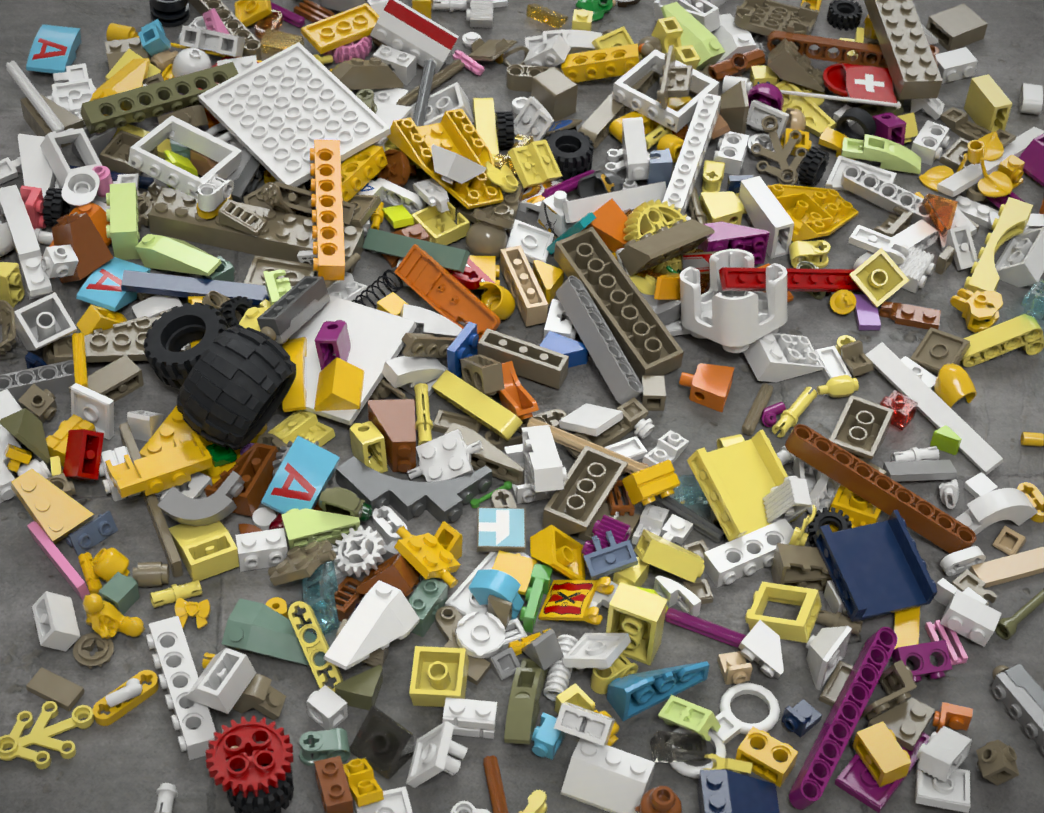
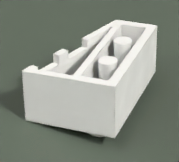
M542 425L521 428L525 474L535 493L564 489L563 481H567V472L559 458L550 426Z

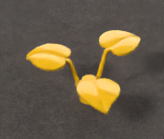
M996 131L978 140L970 141L967 153L963 155V160L957 172L962 170L966 160H969L972 164L980 163L983 176L985 177L978 181V190L981 194L987 197H1002L1012 192V182L1006 174L994 171L988 175L986 172L984 160L995 161L1001 158L1004 153V147ZM936 166L920 175L919 180L927 188L937 191V184L952 176L954 172L950 167Z

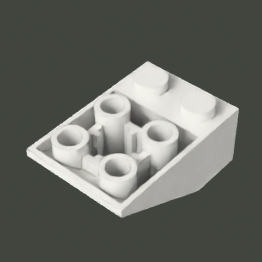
M769 333L749 344V348L743 352L758 381L776 383L820 371L824 368L806 336Z

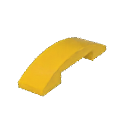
M306 337L288 339L282 345L284 350L290 355V361L296 364L295 380L282 401L284 412L306 409L305 357H307Z

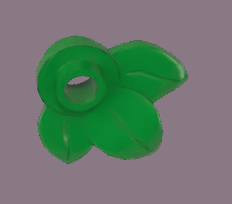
M578 0L576 7L593 11L592 22L601 20L604 14L612 9L613 1Z

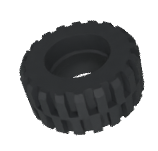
M195 302L193 305L191 303H184L181 307L175 306L171 308V311L167 313L165 311L161 314V318L159 320L156 319L152 323V328L148 329L144 340V353L156 375L164 384L180 389L205 350L224 330L229 328L222 313L211 305ZM201 340L194 347L179 352L188 343Z

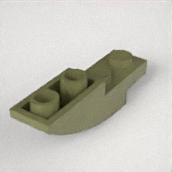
M523 658L521 667L516 668L506 717L505 743L530 744L540 711L539 699L548 668L544 671L529 658Z

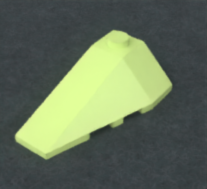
M674 2L662 6L661 10L664 18L675 16L683 29L681 46L692 45L701 60L696 70L704 69L707 64H716L725 53L717 38L679 3Z
M147 234L135 246L144 267L210 276L221 264L220 259L190 243L166 236Z

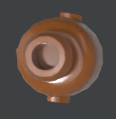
M658 786L648 790L642 796L640 805L635 807V811L637 813H682V806L679 797L671 788Z

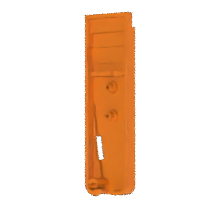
M416 244L412 246L394 271L396 275L436 311L462 329L469 321L477 324L479 340L487 328L495 331L500 325V318Z

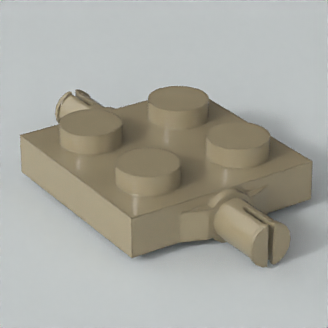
M329 540L313 541L303 547L295 546L287 552V557L284 561L268 569L269 579L274 586L310 577L320 565L325 562L334 561L336 553L331 550L333 547Z

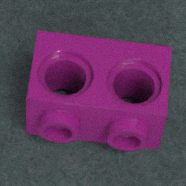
M946 640L898 647L891 654L893 664L902 660L906 665L907 659L914 663V671L911 670L915 683L922 681L921 677L930 676V680L944 678L945 673L952 670ZM930 655L937 659V667L931 664Z

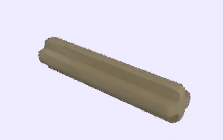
M762 384L742 425L741 431L743 434L751 436L754 433L762 416L763 409L773 393L772 385Z

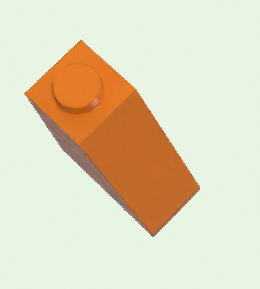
M611 198L593 213L596 219L583 230L593 226L606 246L616 253L618 249L624 248L623 245L628 242L623 239L627 235L623 230L626 227L624 223L628 219L617 203Z

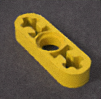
M143 670L132 677L138 679L141 685L144 681L147 683L151 682V684H143L141 694L128 702H122L110 707L104 697L93 706L95 722L101 726H109L155 694L159 688L156 673L151 670ZM126 682L123 683V684H122L121 686H119L118 688H116L115 690H113L111 693H113V692H115V691H117V690H119V689L125 687V686H126ZM104 710L105 712H110V713H109L108 715H106L105 713H102V714H101V711Z

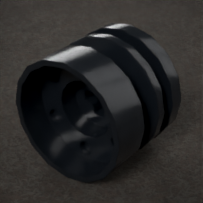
M149 0L151 19L153 21L158 19L164 27L182 25L190 16L189 0Z

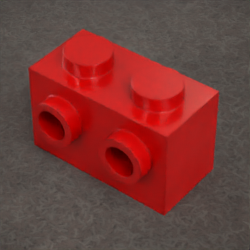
M86 429L69 430L63 473L67 478L98 480L104 433Z

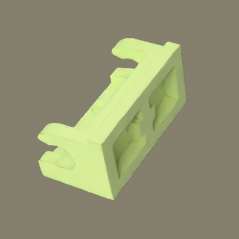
M285 270L263 271L271 306L291 289L289 278L276 279L278 276L286 275Z
M673 695L670 696L658 714L659 718L663 719L667 725L674 726L675 724L700 734L701 738L706 741H711L708 735L710 728L716 732L721 728L713 711Z

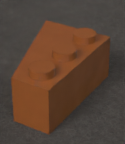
M261 443L253 444L235 461L236 465L228 472L224 470L220 474V479L211 486L209 484L204 488L206 497L215 493L231 472L235 471L242 477L245 483L243 484L242 492L237 497L232 498L237 506L232 513L252 517L273 479V461L277 460V447Z

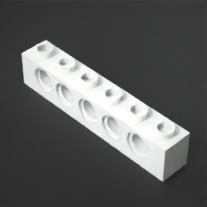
M175 616L150 623V634L146 635L149 649H155L156 654L152 655L155 668H161L162 674L158 676L162 690L167 688L168 694L165 695L168 710L173 709L175 715L171 716L174 729L181 732V736H178L181 752L187 751L189 760L206 756V750L209 749L208 741L214 740L213 733L216 730L208 706L189 700L186 697L197 681L198 675L179 617Z

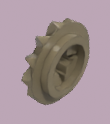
M96 632L83 635L76 641L73 647L74 659L78 661L80 666L85 665L90 669L92 666L97 665L102 667L104 662H110V658L114 654L112 640L102 638ZM96 645L98 651L95 652V655L91 656L90 652Z

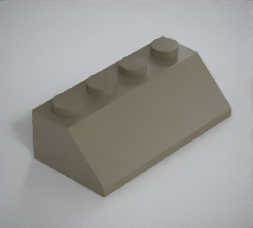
M693 219L686 222L679 220L669 229L665 226L657 230L654 235L648 233L642 236L640 241L636 242L633 239L623 245L624 249L618 255L629 275L633 276L678 257L681 253L694 250L714 234L715 231L713 228Z
M585 446L567 473V481H563L564 489L556 490L544 508L542 527L546 528L553 525L567 535L587 531L628 466V462Z

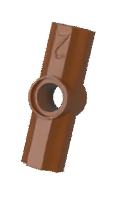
M759 48L743 54L736 53L730 59L709 66V75L718 82L724 80L725 76L739 77L743 72L751 70V66L764 65L766 63L765 54Z

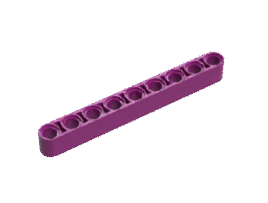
M880 628L867 639L789 792V801L796 809L804 810L822 796L897 644V635L891 628Z

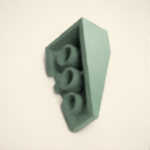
M241 598L238 600L227 620L222 645L236 650L310 666L288 618L263 603ZM306 631L304 639L307 643H313L317 636ZM318 652L315 655L314 662L317 666L326 664L324 652Z

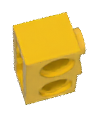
M752 727L738 747L735 760L752 763L751 772L781 787L795 766L798 751L793 749L791 745L771 737L766 731Z

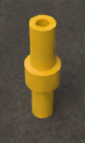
M382 201L371 215L372 229L379 230L380 223L383 222L384 212L382 208H384V203Z

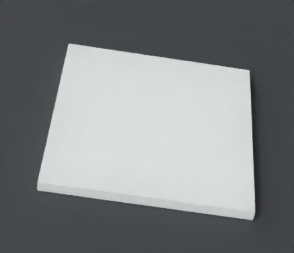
M329 295L330 301L323 306V309L314 314L311 320L303 324L299 331L292 334L289 339L306 337L307 357H305V389L307 396L306 409L304 410L351 426L384 377L382 371L385 361L398 356L405 345L401 339L405 333H413L417 325L416 321ZM343 320L347 323L351 343L347 362L364 370L365 373L360 409L315 411L316 392L321 367L314 340L324 322Z

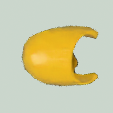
M487 281L479 282V285L484 287V293L480 295L479 300L490 308L500 320L508 319L515 310L513 295L498 284Z
M953 363L941 367L936 377L934 392L950 408L964 396L967 399V403H971L976 397L977 392L967 372L961 366Z

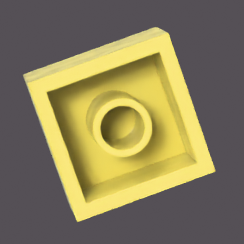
M415 646L409 691L413 706L444 707L446 697L465 699L469 666L466 648Z

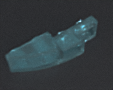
M334 561L325 562L310 577L303 578V602L309 604L313 609L324 635L339 628L334 592L338 591ZM312 629L313 634L317 636L316 631Z

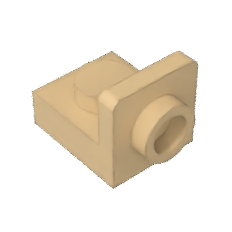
M741 651L718 655L717 661L726 685L750 681L752 665L746 662Z

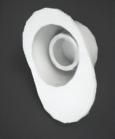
M77 168L71 171L66 177L61 196L63 200L74 206H83L92 202L100 185L98 174L89 168Z

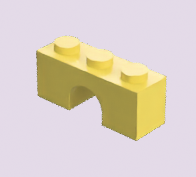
M675 16L658 19L651 36L660 40L662 53H668L669 45H673L676 60L685 65H692V68L696 70L701 59L692 45L681 46L683 29Z

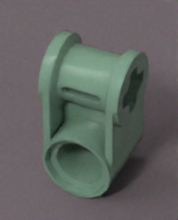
M333 728L323 731H309L300 737L299 745L301 750L299 758L305 765L314 766L315 761L340 756L342 762H344L351 756L347 731L345 729Z

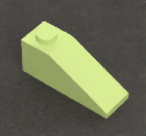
M307 508L300 510L291 509L285 514H281L289 549L295 546H307L313 541L321 542L341 537L342 533L348 535L350 533L349 528L352 527L354 531H357L360 525L359 517Z

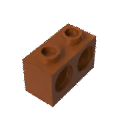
M336 756L315 761V779L324 812L353 813V799L341 757Z

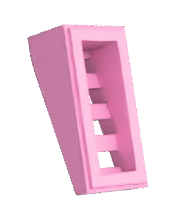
M214 8L202 14L207 30L229 34Z

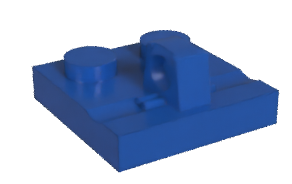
M469 321L447 348L448 371L459 378L462 377L460 359L478 355L479 335L477 334V324Z

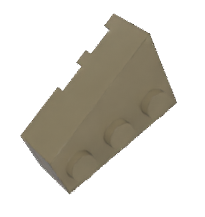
M41 95L63 124L64 130L84 127V121ZM27 97L20 99L23 117L37 136L45 137L48 133L53 132ZM72 142L61 144V148L72 144Z
M777 543L771 569L773 582L825 591L827 581L832 580L818 548Z

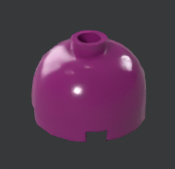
M759 83L753 86L747 93L749 108L751 102L757 100L780 111L783 110L784 98L782 92L773 84Z

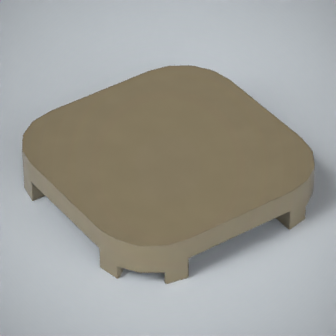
M745 0L741 6H737L734 23L741 29L768 36L772 31L810 35L815 27L818 10L810 9L811 4L806 2L798 8L772 0Z

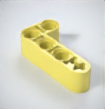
M1022 314L964 338L970 341L971 346L961 361L965 367H972L1022 346L1028 355H1035L1044 348L1043 330L1033 314Z

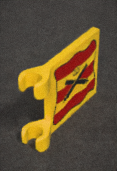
M602 577L593 581L553 580L538 618L540 620L585 621L599 625L603 619L602 615H598L599 608H589L595 591L609 595L612 594L614 585H610L611 579L609 577Z

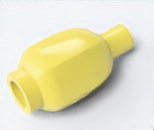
M849 375L836 376L829 379L826 385L817 386L818 395L827 394L833 398L847 397L852 395L854 391H858V380L851 378Z

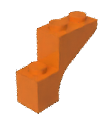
M513 362L502 363L504 389L496 391V393H499L502 406L521 420L533 417L532 412L539 410L537 402L519 382Z

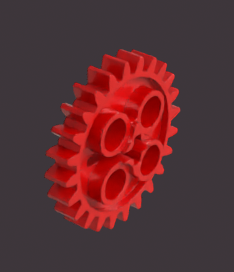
M242 716L241 723L239 724L232 719L230 728L222 725V734L214 732V740L208 741L209 749L206 750V767L209 771L210 778L214 777L216 786L222 784L224 792L232 788L233 796H236L239 790L243 791L244 798L247 797L249 791H253L255 797H258L260 789H263L267 794L269 793V785L278 788V779L285 781V772H291L293 745L290 744V736L284 735L283 727L276 729L275 721L267 725L265 717L260 722H256V717L252 716L251 721L247 722L245 717ZM264 741L265 743L258 744L257 742ZM238 746V748L231 749L230 747Z

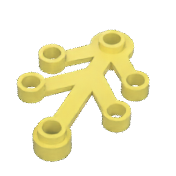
M45 702L42 705V712L30 734L23 737L21 735L24 729L30 728L34 720L31 712H20L17 715V722L11 733L0 737V759L9 761L19 757L35 762L36 767L39 769H46L51 764L49 753L47 751L36 752L25 748L33 744L58 751L64 759L74 757L76 748L72 741H61L50 737L75 727L80 729L90 727L94 721L92 709L87 705H80L73 710L71 718L46 727L50 719L55 718L59 711L55 702ZM49 708H53V709H54V710L51 711V712H47V711H46V710L49 709ZM24 718H29L26 722L21 721ZM66 748H72V749H71L70 751H68V752H65V751H64V749H66ZM46 758L44 762H39V759Z

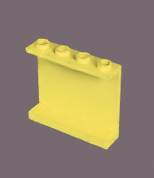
M763 429L759 430L749 440L707 452L705 448L697 449L687 459L729 542L772 524L767 522L768 518L766 517V509L763 504L765 501L763 498L770 493L771 488L781 485L784 482V478L788 477ZM802 512L800 515H798L790 522L797 520L804 512Z

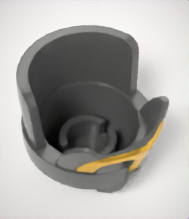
M605 169L598 170L578 181V193L580 198L623 190L625 179L624 177L620 178L615 172Z

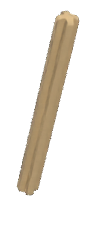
M530 418L527 423V427L549 425L535 418ZM549 425L555 442L578 452H582L585 446H589L628 462V466L624 470L625 472L632 474L649 467Z

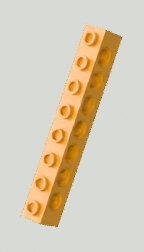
M314 140V148H310V161H314V163H310V176H314V178H311V191H315V194H311V207H315V210H312V223H316V226H312V239H316V242H313V255H317V258H313V271H317L318 276L323 277L324 280H344L345 250L340 140Z

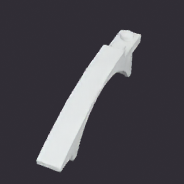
M16 185L0 188L1 213L7 220L29 300L50 295L53 292L46 271L41 267V250Z

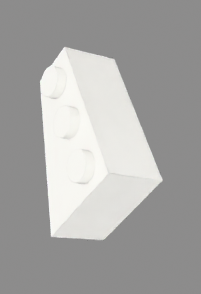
M656 0L653 2L656 21L664 18L661 10L662 6L677 2L710 32L720 27L719 8L706 0Z

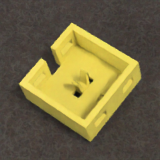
M447 202L449 211L443 213L439 212L436 206H428L411 214L414 219L413 225L420 223L430 236V242L448 245L465 237L470 228V222L459 212L457 213L456 224L454 222L456 208L450 202Z

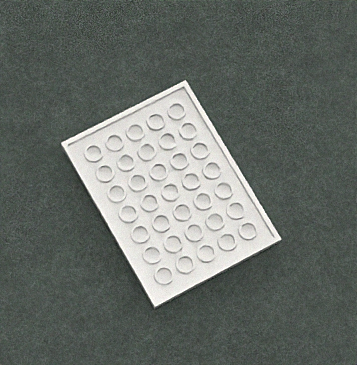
M299 42L198 95L199 102L278 182L294 187L314 177L310 176V163H314V161H310V148H314V140H340V161L342 162L391 134L390 127Z

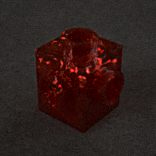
M894 390L889 397L885 396L882 399L880 405L894 410L891 425L903 430L913 420L918 403Z

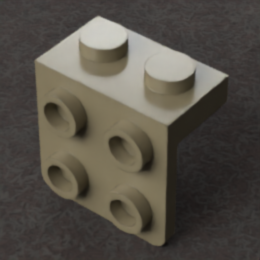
M902 660L892 664L882 673L879 679L888 696L866 707L860 719L867 717L868 720H871L888 708L892 709L912 697L910 692L917 688L913 680L910 668Z

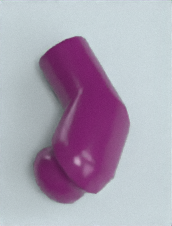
M779 402L764 408L761 417L762 423L767 427H772L777 421L776 415L786 410L785 404Z

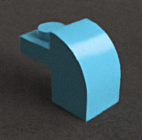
M158 19L142 27V31L138 33L143 48L151 56L171 48L162 23Z
M478 570L468 587L480 605H488L489 595L512 602L511 620L517 618L524 604L523 599L517 592L521 586L520 583L509 574L499 570Z

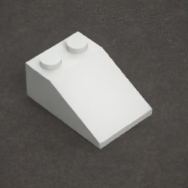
M458 82L429 96L423 126L440 123L445 111L461 108L471 123L474 122L468 97ZM414 103V104H412V105L410 106V107H412L413 115H414L416 103Z

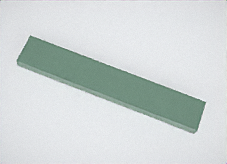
M369 228L362 247L369 251L404 259L412 246L416 244L443 268L461 273L464 272L470 252L467 250Z

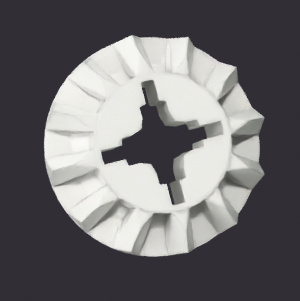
M759 133L749 138L747 148H749L750 153L751 146L755 143L761 144L764 148L766 146V149L775 152L769 134ZM755 148L754 152H759L761 149Z

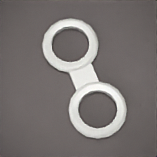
M740 683L728 688L721 697L719 706L721 713L716 716L721 728L718 732L713 731L711 728L709 729L708 735L711 738L709 742L714 747L716 755L726 758L725 744L739 733L747 735L752 727L767 732L778 722L780 714L778 700L771 691L754 683ZM751 694L764 700L768 705L770 713L764 721L749 724L740 721L733 715L730 703L740 695ZM679 727L667 738L665 745L667 761L681 775L697 779L699 778L700 770L703 768L711 769L713 762L711 761V763L705 766L695 767L687 765L680 760L675 749L678 742L687 736H701L683 727Z

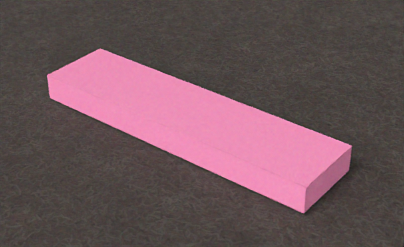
M33 521L28 524L27 527L34 541L83 601L86 594L90 595L84 580L38 523Z

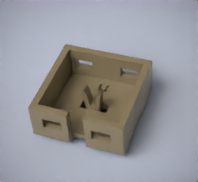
M120 130L99 154L102 166H106L109 170L118 173H139L140 176L142 171L128 165L130 147L143 137ZM157 146L149 153L157 156Z

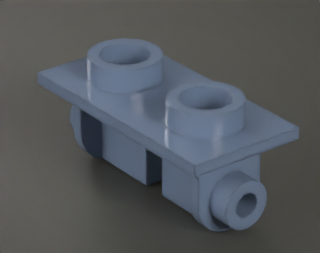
M107 511L103 515L99 514L98 518L73 534L69 533L68 538L65 540L70 547H74L79 556L117 532L118 529L111 512Z

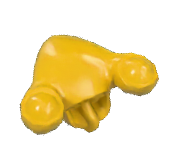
M93 593L84 596L83 607L87 616L86 624L92 627L102 638L110 639L116 635V632H121L131 637H137L144 632V623L140 618L124 616L114 605L104 601L99 594Z

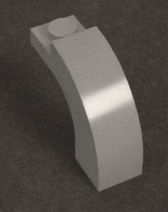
M232 471L215 493L202 499L189 498L172 487L157 506L170 518L185 525L205 526L224 519L237 508L232 498L237 497L242 492L245 482L239 474Z

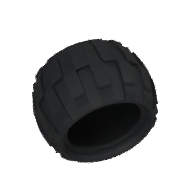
M239 324L231 326L224 330L210 344L188 374L177 396V409L183 414L184 421L192 430L207 441L221 447H229L232 450L241 449L256 437L284 400L295 380L296 364L290 361V355L284 348L266 334L250 327L245 329Z

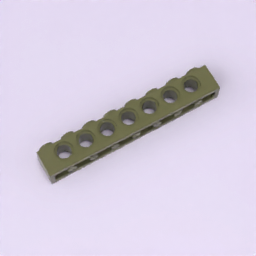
M233 62L82 103L80 114L90 134L103 133L107 129L121 128L128 123L141 122L146 118L159 117L167 112H175L185 107L200 105L198 95L219 85L217 83L221 84L239 73Z

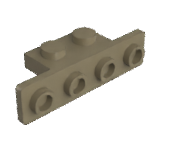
M669 45L668 53H665V65L662 66L663 77H660L661 90L657 91V100L661 102L662 109H667L669 97H688L692 80V65L675 66L676 58L673 45Z
M405 333L401 339L406 344L402 354L408 357L447 358V348L455 338L435 337L433 334Z

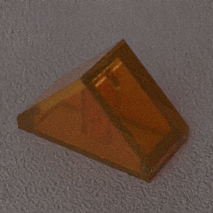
M929 193L924 197L921 204L942 237H945L948 230L951 229L958 202Z

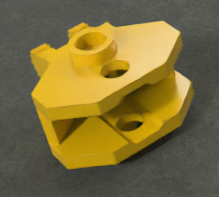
M961 288L957 295L950 299L951 305L963 312L962 317L966 320L967 329L974 333L991 328L999 319L998 310L1003 306L1001 294L994 290L985 292L977 290L973 293Z

